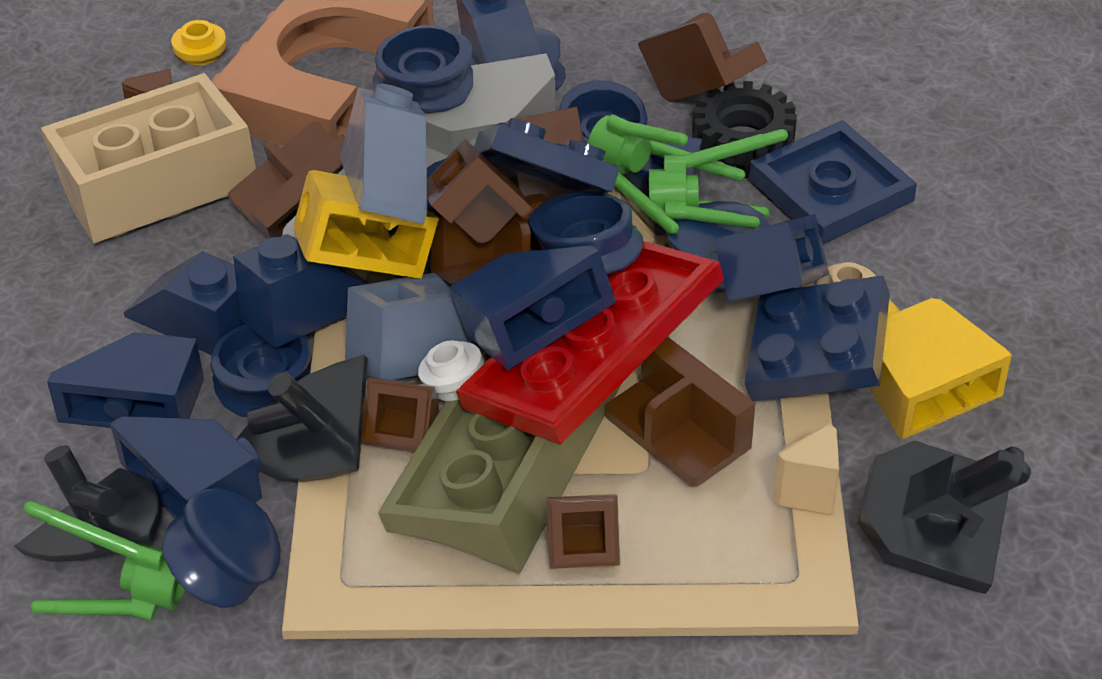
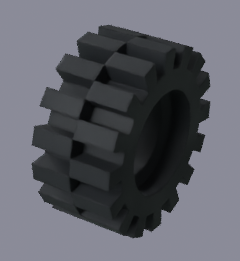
M733 81L724 86L723 92L716 88L707 91V97L701 95L697 99V105L694 106L692 138L702 139L701 150L779 129L786 130L788 137L785 141L717 160L745 172L744 179L749 178L750 161L795 142L796 107L792 101L786 103L787 95L782 91L772 96V86L762 84L761 88L757 90L753 89V81H743V88H736ZM750 127L757 129V131L741 132L730 128Z

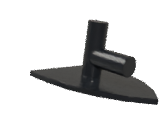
M365 355L332 364L306 375L299 381H296L287 372H281L271 379L268 391L274 399L265 406L249 410L247 414L248 425L238 436L247 439L256 450L262 463V470L259 472L274 479L307 482L359 471L368 358Z
M68 445L54 448L45 455L44 461L69 504L60 512L136 544L152 539L160 518V498L150 480L135 472L117 468L96 484L87 480ZM47 522L14 545L24 555L51 562L77 561L115 553L49 525Z

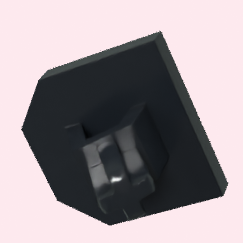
M914 440L875 457L869 470L857 523L885 563L974 592L986 594L993 583L1009 490L1026 483L1030 478L1031 468L1024 461V452L1014 446L998 450L977 461Z

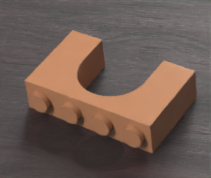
M284 0L275 11L268 15L265 23L251 39L242 44L236 56L222 72L213 77L212 83L247 124L251 137L264 141L272 140L275 144L284 146L311 122L317 121L336 140L342 134L344 136L346 134L357 87L305 73L293 68L291 65L309 53L326 48L350 47L376 53L377 48L386 38L403 29L421 25L434 26L433 1Z

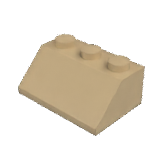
M205 73L40 128L72 210L93 244L108 238L121 236L130 230L158 220L177 216L186 210L214 200L229 197V191L256 169L247 124Z

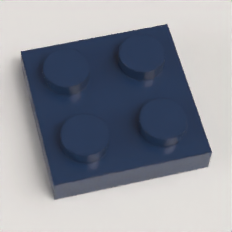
M510 118L508 124L500 122L498 125L478 133L474 147L493 164L572 192L595 191L608 193L613 190L620 167L604 162L603 159L606 152L598 147L576 140H569L568 145L551 143L544 140L546 134L544 128L515 118Z
M844 120L750 161L749 179L792 219L816 214L822 244L915 200L917 183Z
M884 276L846 279L840 282L789 288L760 295L744 383L751 400L762 401L880 386L890 292Z

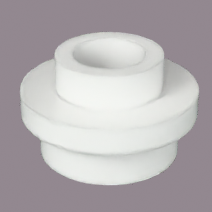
M454 340L445 341L434 346L419 365L418 375L422 384L435 386L438 399L455 401L459 400L456 390L484 364V360L479 348L472 343Z

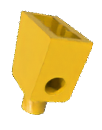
M311 170L306 176L294 222V233L305 259L309 262L422 279L439 218L427 210L424 224L360 210L347 176ZM398 225L396 233L391 237L388 231Z
M930 298L903 310H900L889 299L880 386L869 387L896 434L901 439H905L1003 396L1012 355L1006 348L941 299Z

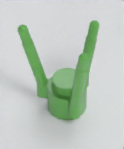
M613 114L601 118L590 133L587 144L598 147L606 152L603 159L604 162L620 167L614 186L668 233L676 234L679 231L678 224L622 174H626L629 171L639 172L647 163L650 154L664 158V155L690 154L691 152L663 144L670 143L683 146L688 142L687 135L670 131L669 129L629 122ZM719 161L693 167L736 181H742L745 178L743 170Z
M779 129L687 155H664V169H649V199L659 206L671 219H687L751 229L758 228L760 220L755 216L699 207L701 203L715 201L699 200L698 175H686V169L785 141L788 133L784 129ZM749 205L762 213L765 218L770 214L767 207Z
M34 501L25 503L24 511L26 514L125 556L126 560L121 572L120 587L121 589L131 591L132 599L35 600L30 606L32 612L75 615H130L152 621L159 607L172 611L176 610L185 590L171 574L164 559L162 548L146 543L136 544Z

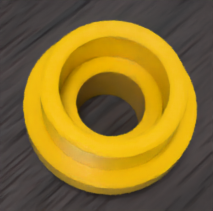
M194 20L186 23L173 34L171 39L175 55L191 65H205L214 62L221 56L227 45L224 30L218 25L204 20Z

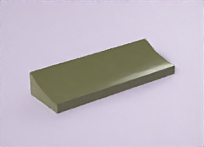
M479 347L485 363L491 356ZM620 386L561 445L462 408L460 400L446 401L378 511L386 531L449 545L520 575L547 524L546 497L562 496L605 416V404L614 399Z

